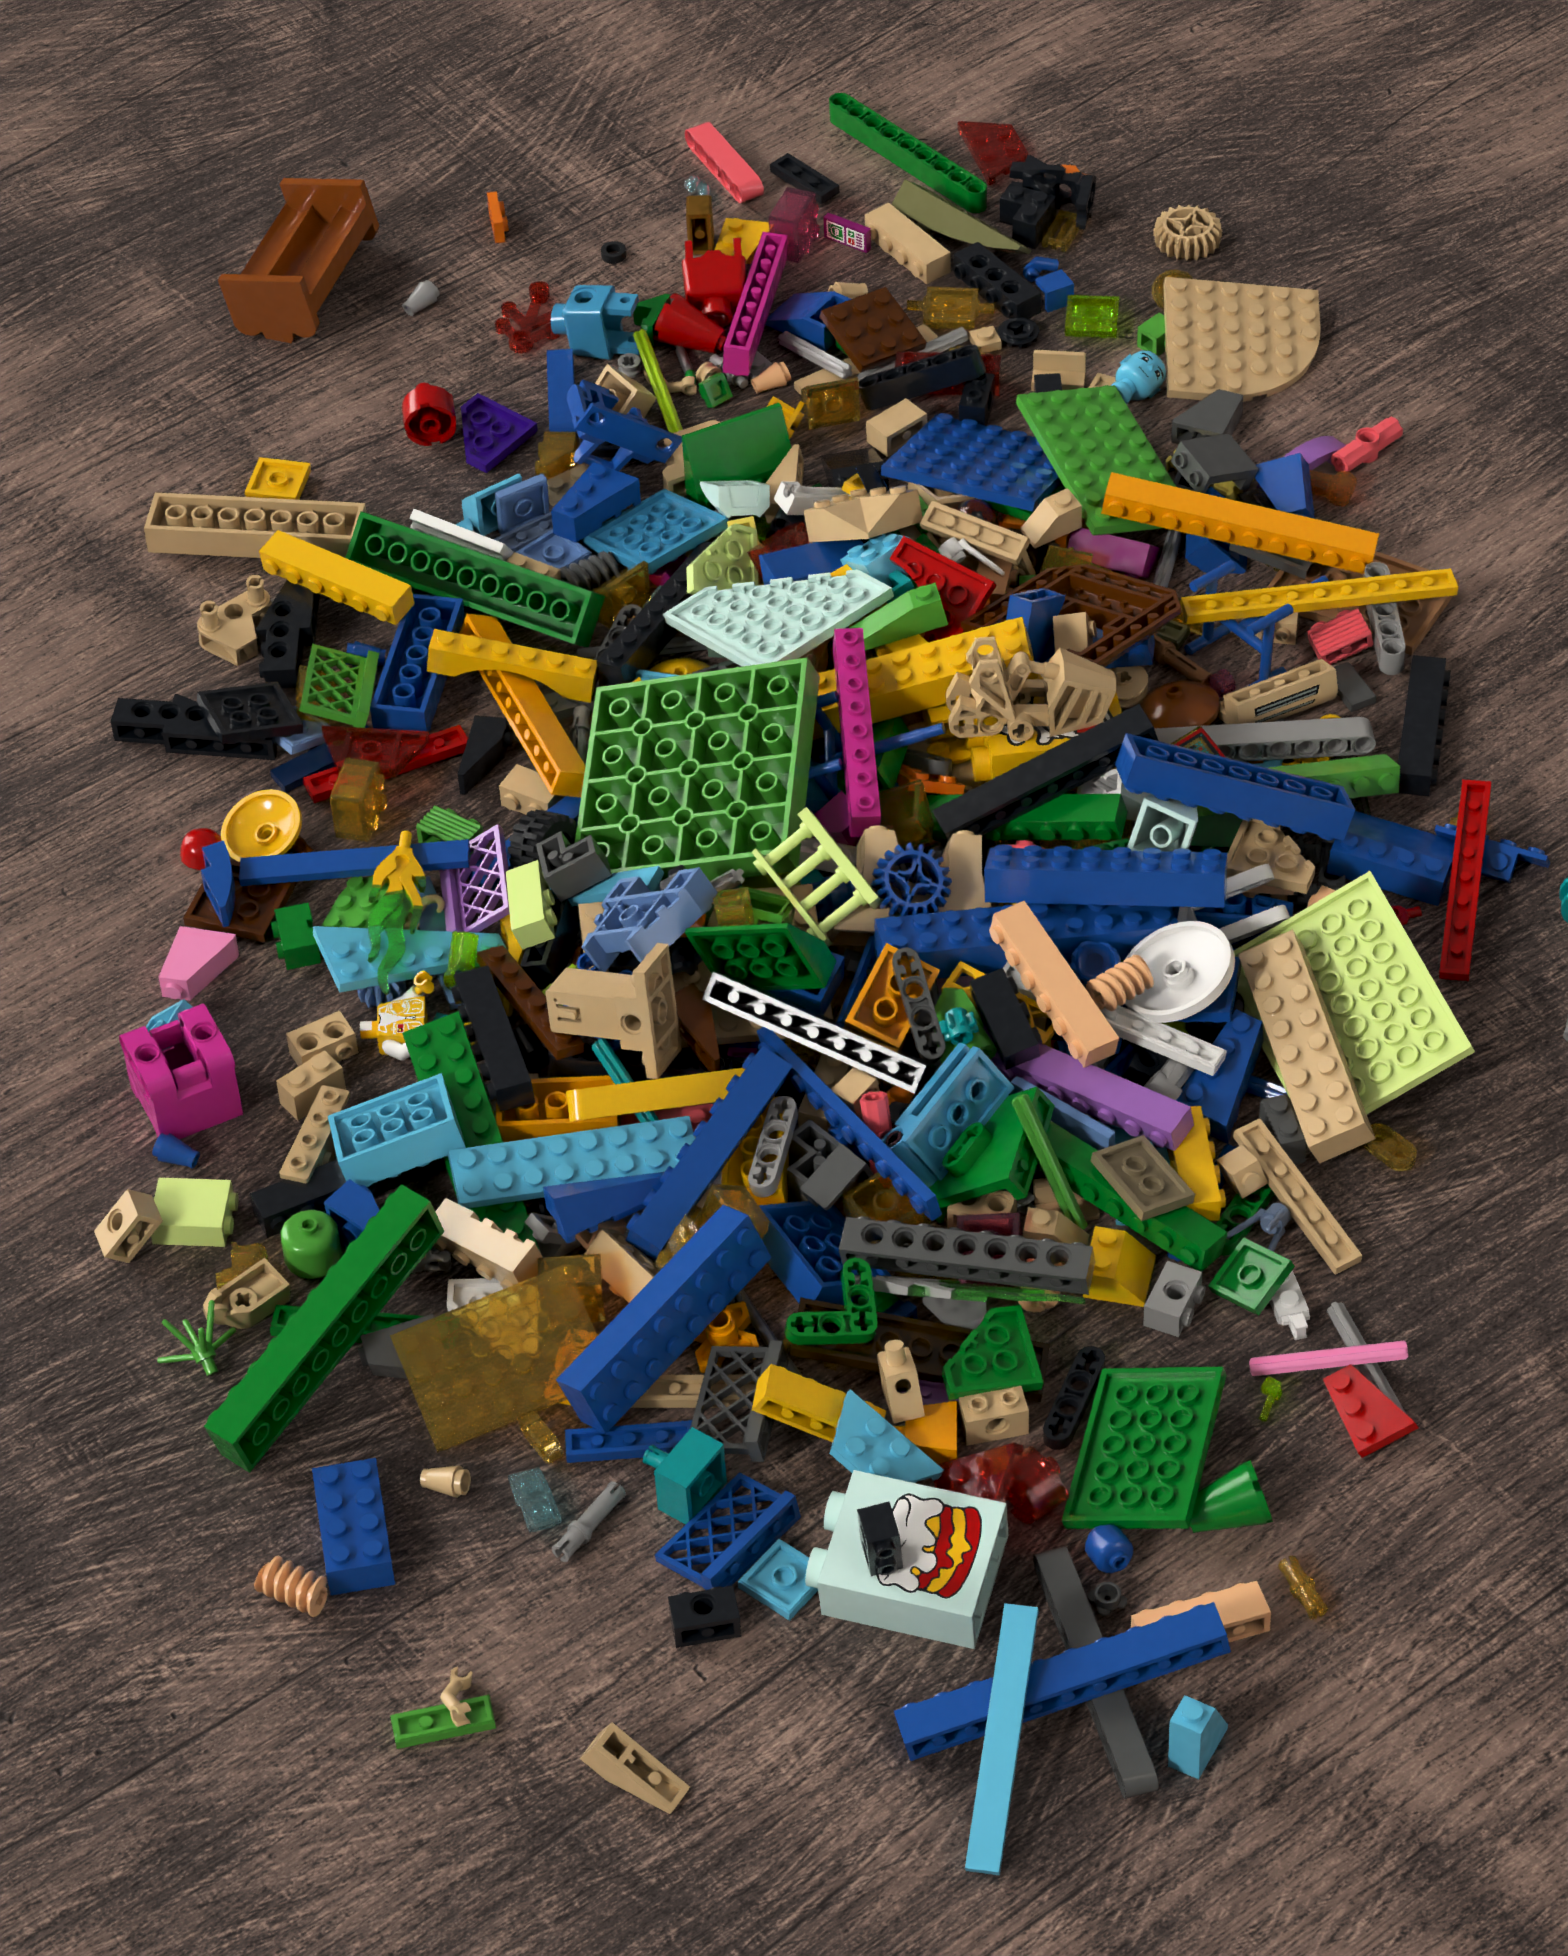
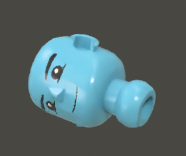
M1141 350L1133 355L1129 354L1120 362L1121 366L1116 372V382L1111 384V386L1115 385L1126 404L1130 400L1141 401L1147 397L1152 398L1161 390L1159 387L1166 379V368L1161 358L1155 353Z

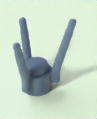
M1273 1203L1267 1210L1259 1209L1255 1215L1228 1231L1226 1238H1230L1255 1222L1261 1221L1260 1225L1263 1231L1268 1234H1274L1268 1246V1249L1274 1252L1280 1238L1286 1232L1284 1227L1291 1220V1213L1285 1205Z

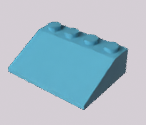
M442 1073L328 1115L338 1164L346 1182L350 1179L359 1186L369 1187L375 1182L397 1177L402 1172L415 1167L426 1166L431 1161L448 1156L449 1150L466 1148Z

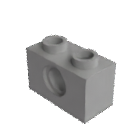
M1167 1261L1144 1305L1143 1326L1179 1337L1184 1326L1189 1327L1192 1322L1195 1304H1200L1203 1300L1206 1287L1202 1285V1272Z

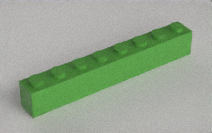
M1387 754L1268 767L1343 786L1349 798L1399 793L1400 765ZM1197 806L1198 816L1217 814L1207 807Z

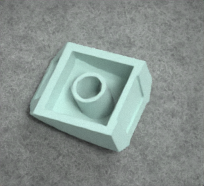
M753 480L700 481L701 489L706 498L726 518L743 515H755L760 518L770 507V485Z

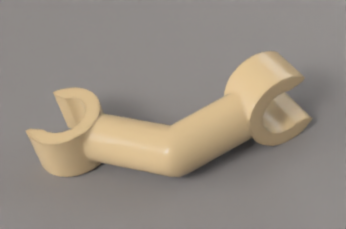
M643 370L645 380L650 383L647 372ZM693 376L684 377L679 382H668L664 378L669 393L683 392L686 395L697 393V385H694L695 377Z
M455 1667L451 1670L450 1683L441 1693L440 1698L449 1709L453 1723L459 1727L470 1723L465 1713L470 1712L471 1708L466 1702L460 1703L456 1696L460 1691L471 1687L472 1671L466 1677H458V1667Z

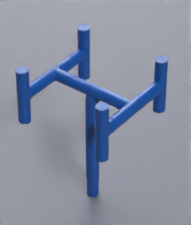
M1229 560L1190 582L1189 587L1193 592L1206 587V594L1217 593L1218 579L1236 570V565L1232 560ZM1323 575L1310 583L1327 582L1329 580ZM1287 603L1266 616L1245 618L1239 623L1235 619L1219 621L1222 625L1215 629V621L1204 622L1202 636L1185 645V652L1191 655L1232 631L1261 654L1259 679L1248 686L1287 672L1282 666L1271 672L1275 623L1291 615L1294 612L1293 607ZM1263 630V638L1261 640L1255 634Z
M836 691L817 697L815 719L823 729L824 753L818 756L820 764L810 767L808 780L813 778L829 801L838 794L837 771L843 769L841 735L821 707L839 702V696ZM938 723L874 742L875 755L945 734V726L943 723Z

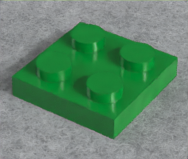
M1243 1237L1208 1287L1212 1293L1259 1316L1295 1266L1291 1260Z

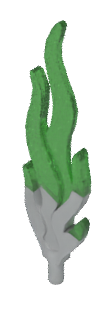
M855 1275L854 1285L859 1284L860 1276ZM879 1275L872 1277L875 1292L981 1302H987V1298L991 1297L1015 1301H1061L1085 1304L1084 1298L1060 1294H1045L1043 1289L960 1283L961 1281L920 1277Z

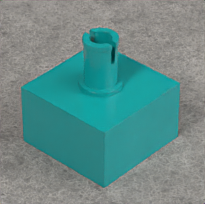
M693 1427L669 1454L653 1444L649 1446L650 1450L647 1449L644 1453L643 1463L655 1468L658 1510L685 1525L727 1483L724 1444Z

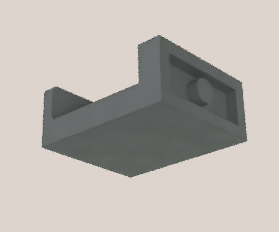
M1230 434L1180 441L1171 459L1172 464L1194 491L1206 493L1210 484L1233 481L1240 490L1249 489L1258 471L1257 466Z

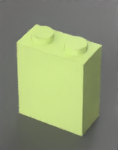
M158 1178L154 1201L163 1222L151 1235L152 1244L225 1247L227 1236L233 1233L234 1220L232 1212L238 1209V1193L233 1192L231 1180Z

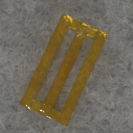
M1060 210L1042 239V247L1047 248L1048 245H1051V249L1054 250L1061 247V251L1066 252L1080 230L1076 227V213ZM1065 218H1068L1065 224H1063L1060 228V232L1058 233L1057 237L1053 238L1055 233L1059 229L1060 225L1062 224L1063 220Z

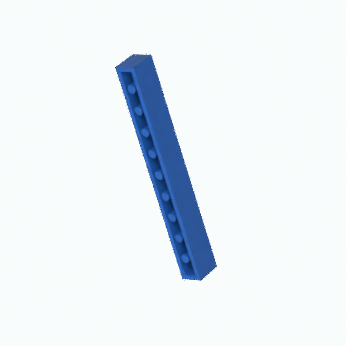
M1215 1603L1197 1605L1189 1611L1174 1616H1164L1158 1621L1145 1626H1135L1124 1633L1100 1638L1092 1644L1080 1648H1070L1062 1654L1048 1659L1033 1661L1030 1667L1022 1723L1230 1653L1227 1633ZM993 1677L983 1681H973L965 1687L950 1692L938 1693L933 1698L918 1703H909L901 1709L894 1711L910 1761L985 1736Z

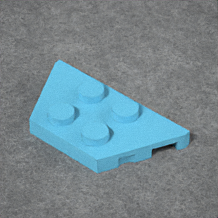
M851 1389L847 1392L837 1423L830 1455L851 1473H853V1470L912 1483L928 1478L936 1480L942 1475L944 1469Z

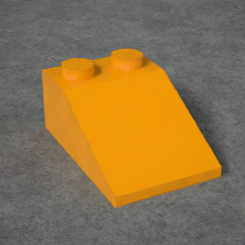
M886 943L852 1006L844 1025L902 1050L911 1033V1028L892 968L893 955L899 949ZM902 956L901 962L898 963V965H904L907 973L906 977H901L902 980L910 976H919L918 973L911 974L910 965L913 959L908 960L906 956ZM920 960L929 991H931L940 973V969ZM916 983L909 984L905 989L906 994L911 998H918L923 994L922 987ZM918 1012L914 1016L915 1023L919 1017L920 1012Z

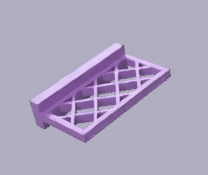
M499 824L469 841L470 853L473 851L470 856L469 868L439 870L442 898L445 902L446 931L478 933L510 914L506 880L508 862L504 831ZM495 838L490 849H485L489 841ZM484 854L485 857L480 866H475L480 856ZM494 857L497 858V862L495 863L493 869L488 870ZM472 871L475 872L470 883L467 884L466 880ZM488 875L483 886L477 887L483 876ZM499 878L500 882L494 891L490 890L496 879ZM474 892H477L478 894L473 903L469 905L471 896ZM486 896H491L486 906L480 908ZM499 899H503V906L493 911ZM476 913H480V916L477 919V921L471 924Z

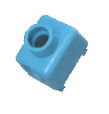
M576 285L566 304L556 303L553 306L551 312L552 332L554 334L567 335L569 347L573 348V354L576 356L611 360L614 353L640 355L633 337L634 332H625L622 326V319L625 316H632L639 302L638 294L616 293L613 285Z

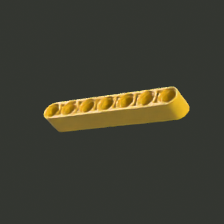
M737 1068L566 1091L569 1120L572 1122L715 1103L719 1097L724 1100L729 1093L725 1089L733 1076L736 1074L740 1077L745 1069Z

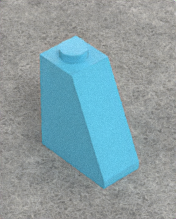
M1184 1695L1170 1719L1168 1767L1199 1780L1228 1729V1724L1216 1708Z

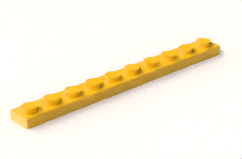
M1451 568L1187 596L1181 597L1180 605L1186 624L1266 616L1287 603L1293 607V613L1454 596L1458 593V584Z

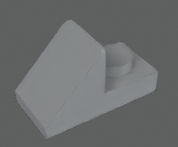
M531 1212L525 1221L533 1231L532 1235L537 1240L541 1254L547 1263H552L581 1246V1243L576 1238L574 1242L568 1244L558 1233L556 1220L552 1216Z

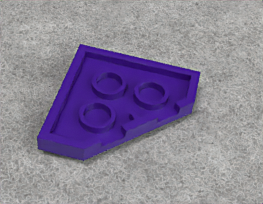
M479 393L461 406L466 463L484 473H488L538 431L536 422Z

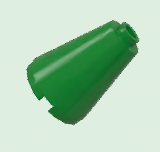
M1251 1460L1242 1463L1198 1491L1189 1526L1192 1528L1193 1533L1264 1525L1273 1522Z

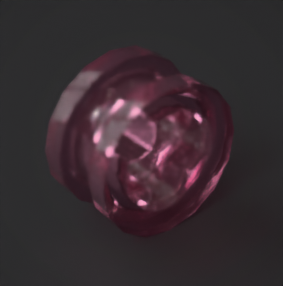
M1221 669L1217 674L1214 673L1209 677L1210 687L1217 692L1219 697H1223L1228 692H1233L1236 688L1233 676L1226 669Z

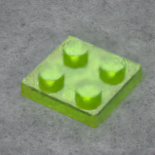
M1068 295L1065 336L1117 338L1119 296Z

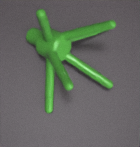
M210 1300L208 1303L206 1337L204 1328L201 1327L198 1329V1339L189 1321L184 1319L182 1323L192 1340L191 1342L168 1320L164 1319L162 1324L191 1350L192 1354L159 1357L157 1362L161 1364L195 1360L196 1364H202L207 1377L219 1372L213 1360L217 1356L215 1350L236 1332V1328H230L212 1344L215 1307L213 1300Z

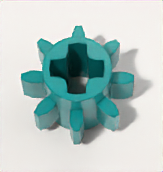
M964 1008L950 1009L945 1014V1020L939 1021L944 1041L951 1040V1043L954 1045H958V1043L968 1044L973 1039V1033L979 1032L974 1013H967Z

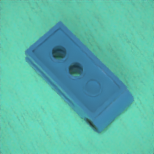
M958 1043L895 1122L897 1127L890 1130L884 1136L882 1142L927 1187H930L937 1180L941 1181L948 1173L942 1165L943 1158L963 1131L976 1122H980L985 1126L1015 1087L980 1048L973 1046L970 1049L966 1044Z

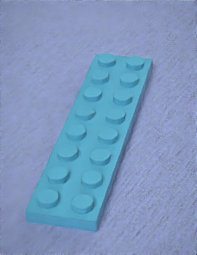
M690 1116L454 1149L449 1150L448 1158L458 1204L468 1209L543 1198L544 1186L665 1172L669 1166L675 1168L680 1161L676 1158L685 1143L691 1145L695 1137L693 1136Z

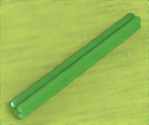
M1022 1094L1016 1096L1012 1100L1013 1107L1063 1215L1082 1230H1085L1088 1224L1029 1095Z

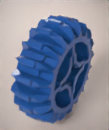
M908 843L905 851L900 845H897L894 853L887 850L884 854L885 859L879 858L877 862L879 868L874 869L872 873L877 879L872 881L871 887L879 889L875 893L884 899L880 904V909H884L887 906L891 908L888 913L889 917L894 916L895 912L900 913V916L938 913V907L946 905L947 901L944 897H949L951 894V890L947 886L951 885L952 879L945 877L950 871L949 867H940L944 861L943 857H938L936 860L933 858L934 849L929 850L928 854L923 852V844H920L917 850H914L912 843ZM912 863L911 868L907 871H891V869L899 864ZM922 867L928 871L932 879L923 875ZM914 872L913 880H915L914 884L916 885L909 893L910 886L908 885V880ZM890 883H892V887L899 889L902 899L893 892ZM926 893L933 895L924 902L911 903L915 895L925 896Z

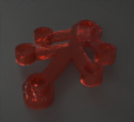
M537 281L529 286L531 303L526 316L516 308L514 302L508 301L501 305L502 316L505 318H499L495 321V329L498 334H505L509 338V348L516 353H526L534 347L535 342L544 338L554 340L561 335L552 332L551 323H549L551 322L552 309L550 312L537 317L541 305L546 303L550 297L549 285L546 282ZM507 318H512L521 327V330L516 331L510 325V320ZM547 324L545 328L531 333L533 329Z

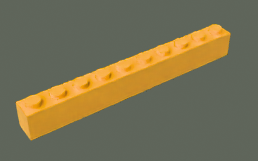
M1111 472L1101 514L1361 574H1364L1366 565L1373 562L1379 533L1113 472Z
M466 614L459 634L512 644L497 617ZM478 670L550 794L581 798L585 764L534 679L508 671Z

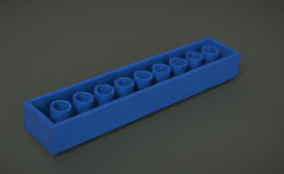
M1027 904L1069 965L1072 962L1071 955L1082 942L1108 943L1118 951L1120 960H1125L1130 951L1146 936L1162 927L1178 923L1173 908L1167 906ZM1013 905L877 918L874 925V950L877 959L885 944L888 943L898 949L908 947L915 950L920 960L940 969L937 979L949 978L960 961L984 974H989L1003 968L1007 963L1004 950L992 940L989 930L993 914ZM962 972V974H961L960 976H969V975H967V974H965V973Z

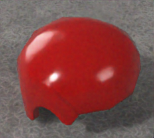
M198 828L188 832L184 836L180 848L182 863L192 869H205L202 847L220 842L221 836L215 830L209 828Z

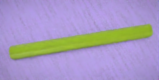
M644 329L635 331L633 337L654 394L657 397L667 429L671 433L683 430L648 334Z

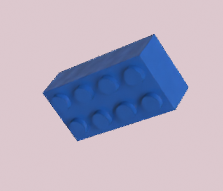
M376 1458L312 1468L330 1596L395 1585Z

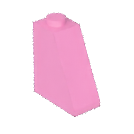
M180 926L159 974L162 997L191 1001L238 958L239 950L236 934Z

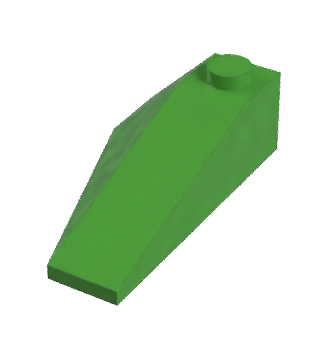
M932 583L904 593L850 628H863L866 651L946 626L948 621L936 583Z

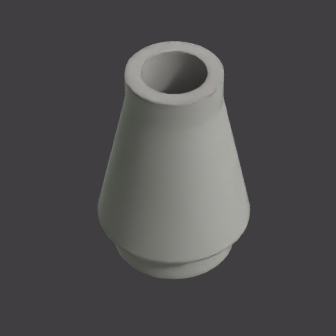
M429 280L419 282L407 301L402 305L404 311L410 316L415 315L437 301V297L440 295L439 290Z

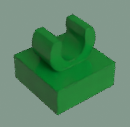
M717 373L698 384L701 398L705 400L707 408H713L733 397L724 373Z

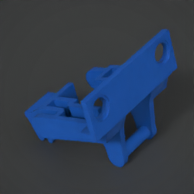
M583 379L579 385L573 384L567 393V402L573 418L574 429L577 430L579 438L583 439L574 454L575 463L591 465L595 462L620 471L632 458L647 464L653 460L665 464L682 443L681 436L648 424L647 419L642 417L640 409L632 407L626 415L612 410L619 399L617 396L611 395L609 389ZM667 438L672 441L668 447H659L657 445L661 439ZM605 441L620 447L611 461L591 455V453Z

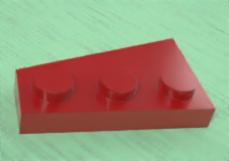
M1351 1364L1323 1378L1361 1458L1419 1429L1417 1424Z

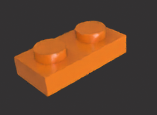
M497 192L487 193L488 211L495 243L505 242L504 232L509 231L504 202L498 201Z

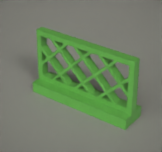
M312 644L299 711L353 725L352 734L362 736L369 716L379 653L368 650L367 657L365 658ZM319 656L326 657L329 660L323 661ZM345 663L356 665L357 667L350 668ZM336 666V667H338L341 671L335 672V671H334L332 668H330V667ZM322 670L326 675L320 676L316 671ZM348 677L353 682L347 683L343 678ZM334 681L338 686L332 687L328 682ZM319 685L323 690L317 691L313 686ZM347 693L350 697L345 699L340 694ZM332 697L335 702L330 703L325 698ZM316 701L320 704V706L313 705L308 702ZM343 708V709H345L349 714L344 713V712H340V711H338L337 709Z

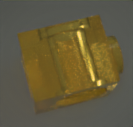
M748 887L720 890L713 898L718 926L752 925L755 922Z

